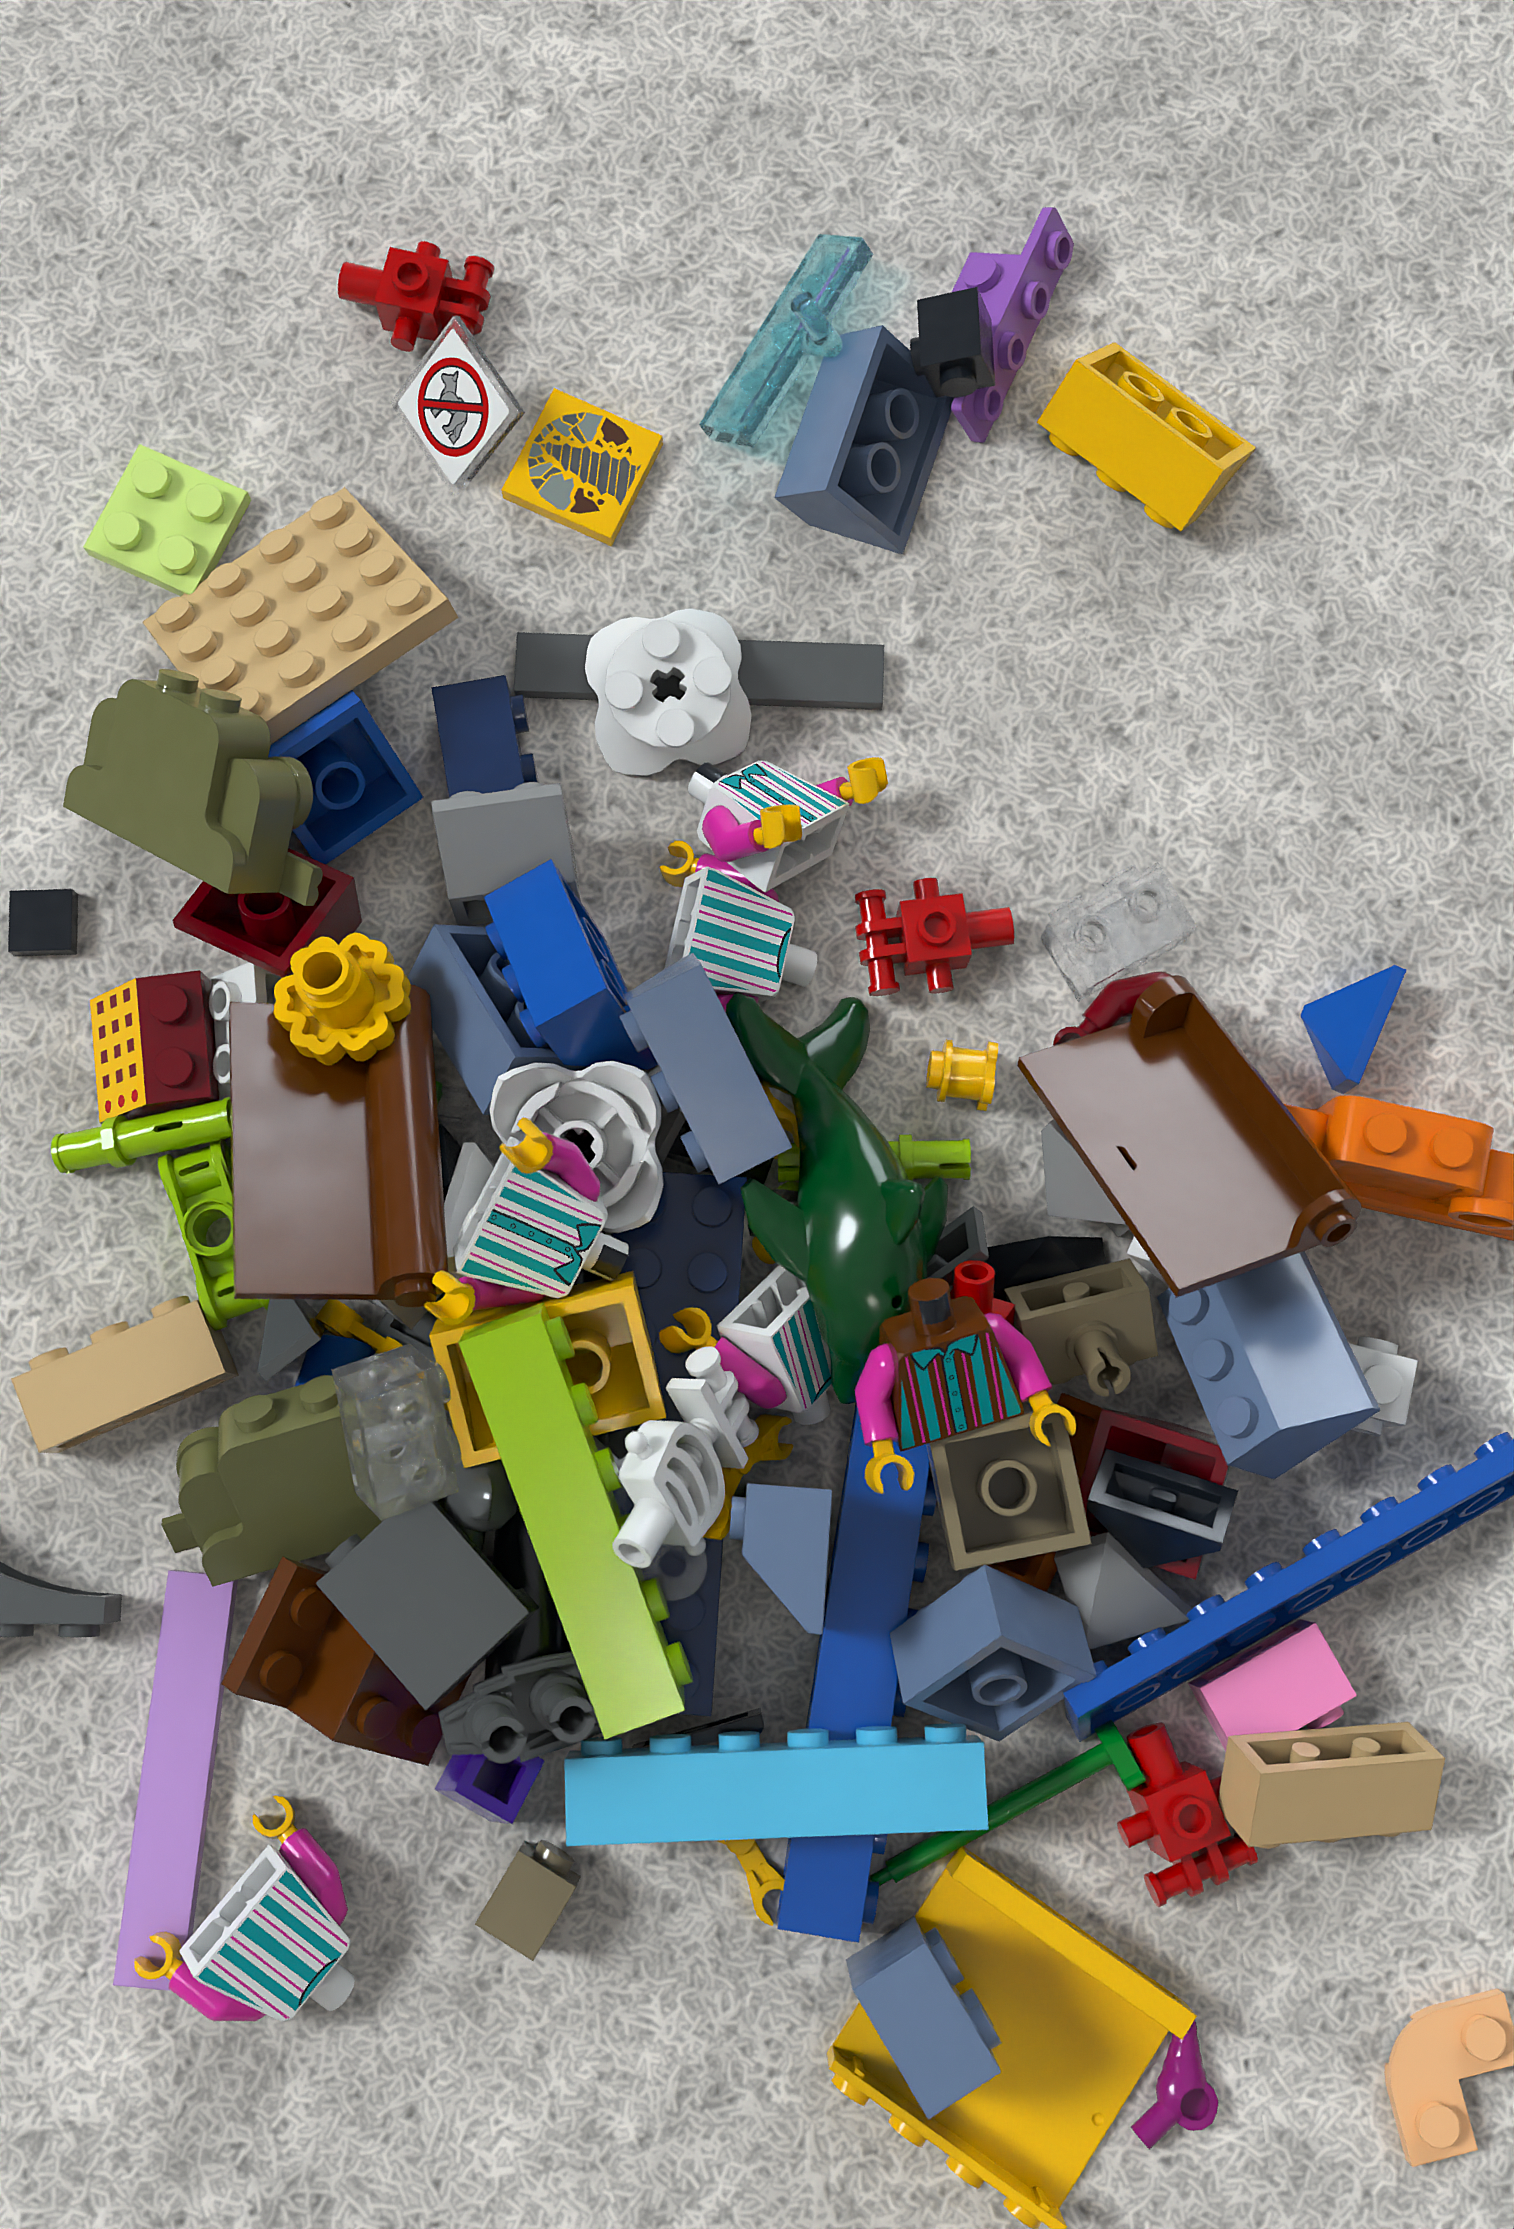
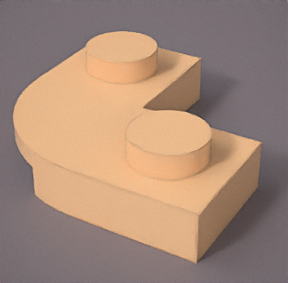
M1499 1989L1434 2004L1415 2012L1410 2016L1412 2020L1400 2032L1392 2047L1389 2063H1385V2083L1405 2159L1412 2167L1478 2150L1459 2079L1514 2065V2026L1505 1994Z

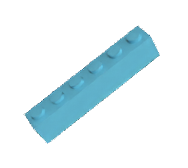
M944 1723L926 1725L925 1737L898 1738L897 1727L893 1726L856 1728V1739L829 1740L827 1729H797L787 1731V1742L760 1743L759 1732L738 1731L718 1734L719 1745L691 1746V1735L664 1734L649 1737V1748H622L621 1737H610L604 1739V1737H591L581 1741V1750H571L564 1758L566 1846L988 1830L984 1742L977 1735H966L965 1724Z

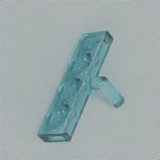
M818 234L701 420L699 426L711 440L754 447L760 436L767 429L770 420L786 394L797 381L798 375L810 356L832 358L841 352L843 346L842 339L831 322L849 293L856 286L859 277L873 256L863 237Z

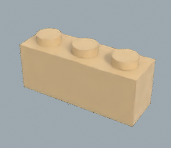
M189 1296L173 1298L151 1309L153 1319L131 1328L127 1321L115 1323L90 1335L92 1344L70 1354L66 1347L58 1348L31 1359L28 1362L31 1370L11 1380L38 1452L60 1453L239 1376L221 1329L215 1331L211 1327L200 1301L190 1302Z
M1409 1722L1228 1736L1218 1803L1225 1819L1248 1847L1276 1848L1281 1844L1310 1841L1333 1843L1342 1838L1374 1835L1395 1837L1406 1832L1432 1830L1445 1757Z

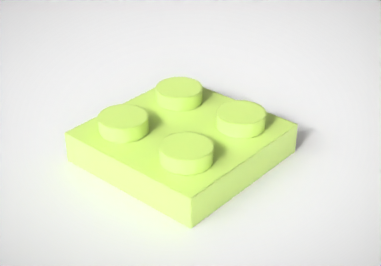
M139 444L83 548L89 556L179 596L184 593L190 595L216 568L248 508L251 498L248 492Z

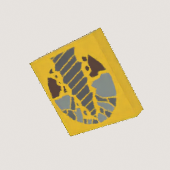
M554 388L501 489L503 499L612 547L663 446V436Z

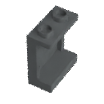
M406 1486L394 1494L376 1512V1515L382 1522L363 1540L357 1534L352 1535L326 1558L325 1562L331 1570L316 1584L422 1707L427 1710L444 1699L540 1607L523 1588L515 1590L437 1502L440 1496L432 1487H420L413 1493Z

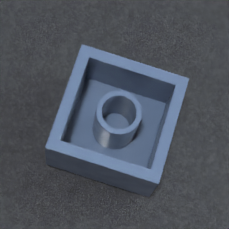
M983 1565L978 1570L969 1573L960 1583L931 1604L918 1610L913 1617L890 1633L903 1704L953 1724H965L966 1729L996 1741H1001L1064 1699V1692L1080 1683L1089 1682L1097 1677L1078 1606L987 1565Z
M915 1916L846 1959L855 1995L928 2120L1001 2073L992 2049L1002 2042L974 1990L970 1988L963 1994L959 1993L955 1985L964 1980V1977L936 1927L924 1933Z

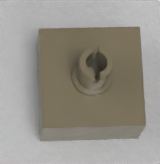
M1033 1411L1024 1412L1023 1415L926 1444L949 1561L955 1571L1091 1544L1069 1434L1059 1413H1050L1042 1421V1432L1047 1437L1050 1446L1037 1440L1031 1433L1029 1423Z

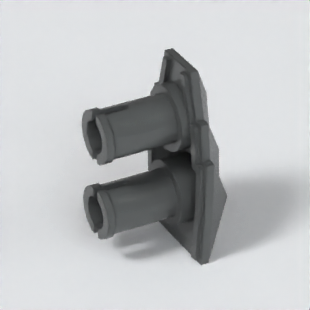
M572 1651L501 1666V1674L473 1684L474 1692L438 1712L448 1755L484 1754L489 1761L497 1763H508L518 1756L520 1761L523 1762L569 1747L602 1733Z

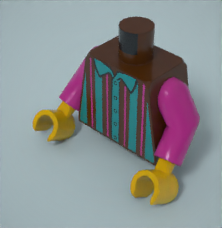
M939 1278L922 1279L909 1287L908 1296L911 1312L888 1318L880 1325V1346L870 1352L855 1388V1397L865 1446H872L874 1457L865 1468V1480L867 1485L879 1494H884L880 1472L890 1462L897 1467L898 1482L902 1490H909L914 1482L912 1465L907 1459L895 1455L893 1442H896L900 1452L991 1425L1023 1415L1024 1408L1022 1402L1027 1401L1030 1402L1033 1409L1029 1423L1031 1433L1043 1444L1050 1446L1041 1428L1043 1419L1050 1413H1059L1061 1415L1064 1426L1071 1436L1075 1434L1076 1430L1075 1419L1070 1411L1058 1404H1053L1048 1394V1391L1053 1387L1031 1342L1000 1314H983L973 1297L962 1296L951 1300L948 1283Z

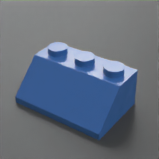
M552 859L484 896L493 919L492 923L485 926L486 932L503 960L508 959L510 962L508 966L502 968V973L520 1003L525 1002L527 1005V1009L519 1012V1016L526 1032L538 1048L548 1044L564 1065L591 1066L597 1062L616 1061L635 1066L639 1069L649 1070L658 1065L650 1047L640 1052L636 1051L619 1017L631 1010L624 995L629 991L604 935Z

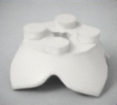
M697 609L677 610L657 619L631 617L620 619L610 624L591 638L587 648L585 672L588 684L597 694L599 700L595 720L596 741L605 761L613 771L624 775L647 776L661 772L672 762L679 759H685L700 766L707 762L712 765H718L735 758L745 751L750 733L751 711L748 698L738 680V670L742 660L741 647L731 625L723 617L713 612ZM671 675L679 677L682 680L679 683V689L685 692L680 700L669 696L664 702H660L654 697L657 693V686L652 683L657 677L660 676L664 679L669 678Z
M605 1061L597 1062L580 1071L569 1070L553 1063H532L512 1069L498 1076L492 1093L490 1116L494 1131L505 1145L509 1137H513L521 1142L525 1139L526 1134L517 1126V1122L523 1117L530 1119L541 1132L567 1141L569 1140L566 1138V1135L571 1129H574L578 1135L587 1130L595 1139L590 1146L595 1153V1157L589 1165L600 1181V1196L608 1213L606 1223L601 1231L619 1233L638 1228L651 1221L657 1210L664 1183L663 1167L655 1147L656 1136L661 1125V1104L654 1084L646 1072L628 1064Z

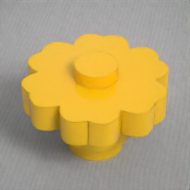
M356 932L346 936L339 945L333 939L322 936L315 939L308 947L295 952L290 961L294 974L280 979L274 987V995L277 1000L274 1005L275 1018L284 1029L290 1032L291 1042L302 1055L316 1058L325 1065L337 1063L346 1052L356 1061L363 1062L368 1060L377 1050H382L391 1045L395 1038L392 1022L405 1018L411 1010V1003L408 997L411 988L410 981L402 968L394 965L393 956L387 946L381 941L369 940L365 935Z

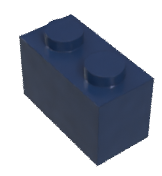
M506 675L431 687L449 798L456 793L464 791H475L485 794L513 790L516 786L523 783L538 782L533 753L521 754L518 733L529 732L523 694L511 696Z

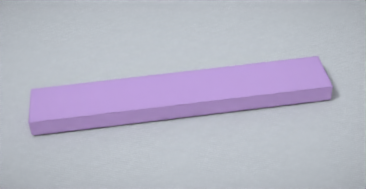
M180 1570L168 1571L113 1985L171 1991L169 1989L170 1980L164 1975L150 1980L140 1977L135 1971L134 1960L139 1956H143L150 1960L154 1966L163 1967L166 1961V1953L160 1945L153 1943L149 1936L157 1932H168L173 1934L179 1940L181 1947H183L193 1935L224 1686L221 1685V1682L227 1670L238 1580L212 1587L206 1573Z

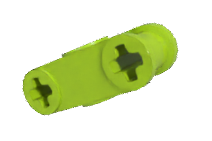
M226 1140L210 1142V1146L176 1158L170 1154L158 1157V1169L161 1180L173 1204L182 1232V1238L184 1239L196 1277L195 1282L199 1301L211 1327L215 1331L227 1327L228 1319L261 1307L268 1311L269 1299H234L231 1150ZM220 1218H229L231 1221V1232L228 1239L219 1246L209 1247L206 1234L210 1225Z

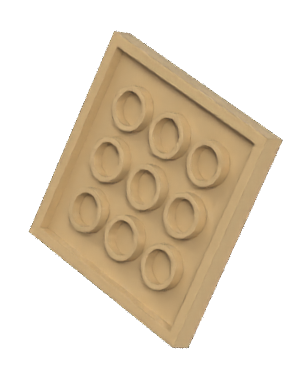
M344 487L335 494L325 496L316 501L308 512L284 528L276 529L265 535L257 546L233 562L225 563L215 568L192 594L184 593L180 597L167 600L158 608L156 613L142 622L177 671L199 678L198 688L221 690L241 697L240 707L264 719L270 731L271 744H273L459 617L449 599Z

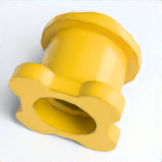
M946 1039L942 1051L931 1050L926 1088L937 1089V1102H945L946 1096L977 1100L976 1110L986 1111L988 1104L992 1103L994 1094L998 1043L988 1041L987 1048L982 1051L953 1047V1041Z

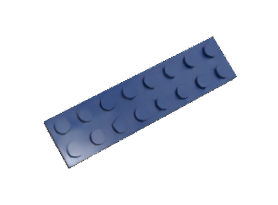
M1504 1432L1480 1446L1474 1452L1478 1460L1456 1471L1451 1464H1448L1433 1471L1417 1484L1421 1492L1400 1504L1394 1496L1378 1502L1360 1516L1363 1522L1361 1526L1343 1536L1340 1535L1337 1529L1321 1534L1302 1549L1306 1557L1284 1569L1279 1562H1274L1261 1568L1245 1580L1244 1583L1248 1589L1225 1602L1220 1594L1204 1600L1186 1614L1190 1622L1173 1632L1166 1634L1164 1629L1160 1627L1142 1635L1128 1646L1131 1655L1108 1668L1104 1661L1093 1663L1097 1677L1089 1682L1080 1683L1063 1693L1066 1718L1079 1742L1095 1734L1094 1729L1109 1720L1113 1722L1120 1720L1514 1496V1439L1508 1432Z

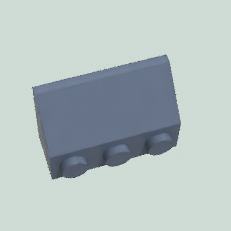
M883 325L831 336L774 498L809 526L903 554L952 411L951 405L955 397L942 396L936 398L925 375H916L910 350Z
M434 924L407 978L411 985L425 989L430 995L432 1029L483 1115H490L492 1093L498 1076L512 1069L532 1063H553L574 1071L584 1070L589 1067L564 1065L548 1044L538 1048L533 1043L519 1016V1012L527 1009V1005L525 1002L520 1003L502 973V968L508 966L510 962L508 959L503 960L498 954L485 927Z
M693 953L678 960L624 994L631 1010L619 1017L637 1052L650 1047L661 1069L660 1072L650 1076L667 1112L669 1113L679 1107L681 1108L692 1131L680 1137L698 1173L710 1167L718 1184L792 1148L702 964Z
M1305 1251L1177 1298L1170 1288L1157 1296L1227 1465L1267 1478L1276 1479L1381 1411Z
M747 1483L746 1497L732 1496L729 1539L742 1540V1556L808 1634L822 1635L832 1490Z

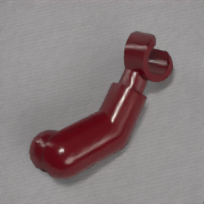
M1151 972L1111 981L1082 1014L1084 1020L1078 1027L1061 1029L1055 1035L1053 1046L1073 1038H1080L1111 1028L1122 1017L1132 1016L1134 1005L1139 996L1153 983L1172 975L1166 972Z

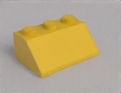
M1116 342L1076 359L1037 421L1039 425L1050 432L1049 440L1059 450L1071 456H1082L1098 468L1096 475L1104 484L1119 492L1128 491L1145 504L1144 511L1153 521L1166 528L1176 527L1180 531L1199 518L1256 449L1255 446Z
M633 1271L619 1274L613 1281L602 1278L573 1285L569 1294L564 1298L546 1296L538 1302L475 1310L471 1312L465 1321L457 1325L451 1326L444 1324L439 1319L436 1320L429 1337L464 1468L499 1460L501 1457L458 1342L463 1332L467 1329L543 1302L549 1318L553 1319L561 1316L569 1333L575 1356L565 1359L574 1385L582 1382L586 1383L598 1415L599 1422L589 1425L592 1436L643 1424L649 1420L666 1418L650 1336Z

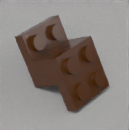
M282 1557L221 1685L235 1695L288 1709L334 1742L428 1766L443 1736L438 1712L460 1699L471 1673L444 1699L425 1710L317 1586L316 1583L328 1572Z

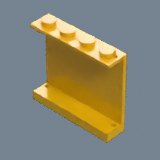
M963 1846L955 1851L914 1916L924 1933L934 1927L938 1929L964 1977V1980L955 1985L959 1993L963 1994L972 1988L991 2019L993 2027L1002 2042L992 2049L1001 2073L928 2120L859 2002L826 2053L828 2067L835 2073L831 2081L843 2094L854 2102L865 2106L870 2098L892 2115L888 2120L889 2124L914 2145L922 2147L926 2140L944 2151L949 2155L945 2161L946 2165L971 2186L979 2189L985 2181L1006 2196L1003 2202L1005 2208L1028 2227L1038 2229L1041 2223H1044L1051 2229H1066L1067 2225L1059 2208L1167 2033L1170 2031L1183 2040L1197 2015L1182 1999Z

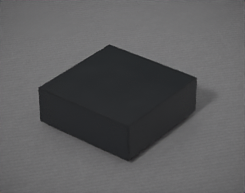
M73 889L10 891L9 953L13 956L77 955V892Z

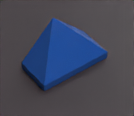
M1393 965L1304 1005L1300 1016L1332 1090L1345 1094L1360 1083L1407 971L1406 969Z

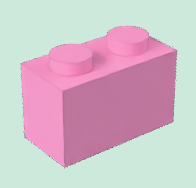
M1299 1619L1188 1682L1225 1751L1228 1736L1296 1731L1305 1725L1308 1730L1323 1728L1344 1714L1341 1707L1343 1703L1357 1696L1317 1624L1303 1619Z

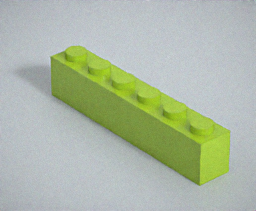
M543 1302L465 1330L458 1342L604 1739L685 1711L683 1685L692 1683L693 1678L681 1643L676 1642L668 1645L660 1623L661 1620L667 1619L670 1616L658 1579L654 1577L645 1581L641 1568L631 1566L621 1560L612 1547L615 1538L630 1513L621 1516L613 1494L614 1490L622 1488V1483L619 1479V1471L609 1447L597 1450L589 1425L599 1422L590 1391L585 1382L574 1385L565 1359L571 1358L575 1354L562 1317L550 1319Z

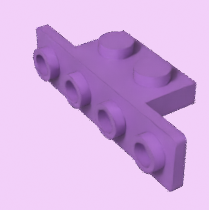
M1055 207L1042 208L1021 255L970 252L952 292L978 287L992 320L995 386L976 389L975 392L964 397H955L951 405L953 414L969 439L973 442L984 443L994 421L1000 416L1003 401L1012 381L1025 361L1027 349L1040 320L1044 318L1048 311L1051 296L1062 272L1071 261L1074 243Z

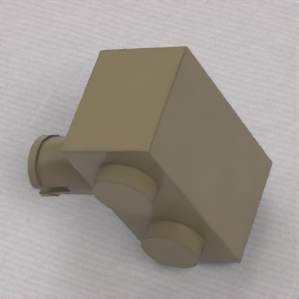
M1130 1258L1005 1289L1007 1302L1015 1304L1014 1328L1031 1342L1051 1385L1062 1384L1076 1376L1085 1374L1091 1390L1097 1395L1109 1397V1390L1103 1380H1109L1117 1395L1128 1386L1131 1380L1129 1366L1136 1363V1361L1158 1356L1150 1291Z

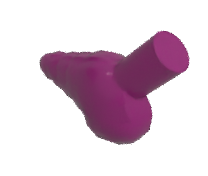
M1195 2020L1183 2040L1172 2033L1167 2056L1157 2079V2101L1131 2126V2129L1149 2150L1176 2123L1190 2131L1203 2130L1213 2123L1217 2115L1218 2098L1214 2088L1206 2080Z

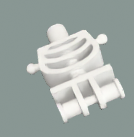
M714 1347L700 1348L687 1358L685 1363L686 1369L690 1375L697 1379L671 1378L666 1387L684 1422L649 1420L642 1424L638 1431L629 1433L625 1439L628 1453L619 1471V1479L635 1506L615 1538L612 1547L616 1555L631 1566L638 1568L650 1566L662 1544L684 1546L686 1552L692 1556H698L704 1552L706 1542L703 1536L719 1516L725 1499L722 1467L743 1469L749 1459L743 1448L753 1443L759 1435V1428L756 1422L747 1416L749 1411L748 1400L744 1394L737 1391L738 1382L733 1372L723 1371L720 1365L721 1356Z

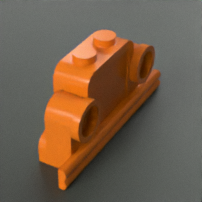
M1352 1095L1336 1096L1317 1109L1284 1104L1359 1200L1361 1208L1514 1241V1154L1491 1149L1493 1127L1473 1120Z

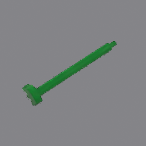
M1109 1720L1094 1729L1101 1742L1100 1744L987 1805L988 1830L938 1832L885 1861L886 1867L870 1875L872 1881L879 1882V1886L892 1879L897 1883L1111 1765L1114 1766L1128 1792L1144 1784L1146 1780L1114 1722Z

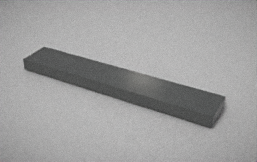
M517 632L514 678L515 696L523 694V698L598 700L597 694L588 684L585 672L587 648L594 635ZM738 640L742 657L738 670V680L748 698L749 705L882 710L884 645ZM671 675L667 679L660 676L657 677L652 683L657 686V693L654 697L660 702H664L669 696L680 700L685 694L683 690L679 689V683L682 680L675 675Z

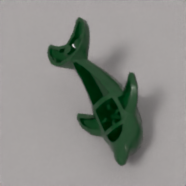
M735 992L726 1004V1015L761 1085L777 1089L791 1096L797 1121L800 1149L797 1207L753 1178H749L740 1188L749 1228L775 1263L805 1282L817 1317L820 1334L829 1347L831 1385L840 1403H855V1388L870 1352L880 1346V1325L888 1318L911 1312L908 1289L915 1282L927 1279V1263L934 1256L947 1221L948 1185L938 1176H935L925 1188H923L922 1184L909 1180L903 1165L888 1141L861 1108L843 1091V1088L856 1073L863 1059L870 1033L868 1009L861 999L855 997L841 999L831 1015L821 1025L796 1038L766 1015L753 997Z

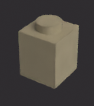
M540 1840L536 1848L524 1841L475 1925L534 1961L581 1876L570 1870L575 1862L574 1859L559 1847L545 1840Z

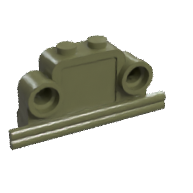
M160 669L157 681L127 680L120 687L117 698L104 699L97 705L91 719L84 764L75 767L68 777L63 807L227 894L279 892L304 906H313L316 903L319 895L317 886L323 877L322 869L288 852L292 830L305 822L312 807L313 787L309 773L304 765L295 758L280 756L268 758L271 745L269 728L262 717L240 707L241 697L221 690L198 688L199 678L176 670Z
M402 1370L391 1373L377 1384L370 1376L364 1373L348 1371L333 1376H319L305 1384L268 1395H254L228 1407L220 1416L219 1427L199 1429L189 1434L178 1447L176 1471L179 1477L178 1502L182 1513L163 1518L161 1526L174 1552L178 1553L199 1546L202 1553L203 1569L212 1587L275 1569L278 1567L282 1557L298 1562L332 1552L354 1534H357L363 1540L382 1522L376 1515V1512L394 1494L406 1486L413 1493L420 1487H432L440 1496L437 1502L447 1512L441 1497L442 1476L445 1464L453 1453L456 1436L455 1432L452 1433L444 1412L442 1388L432 1376L416 1370Z

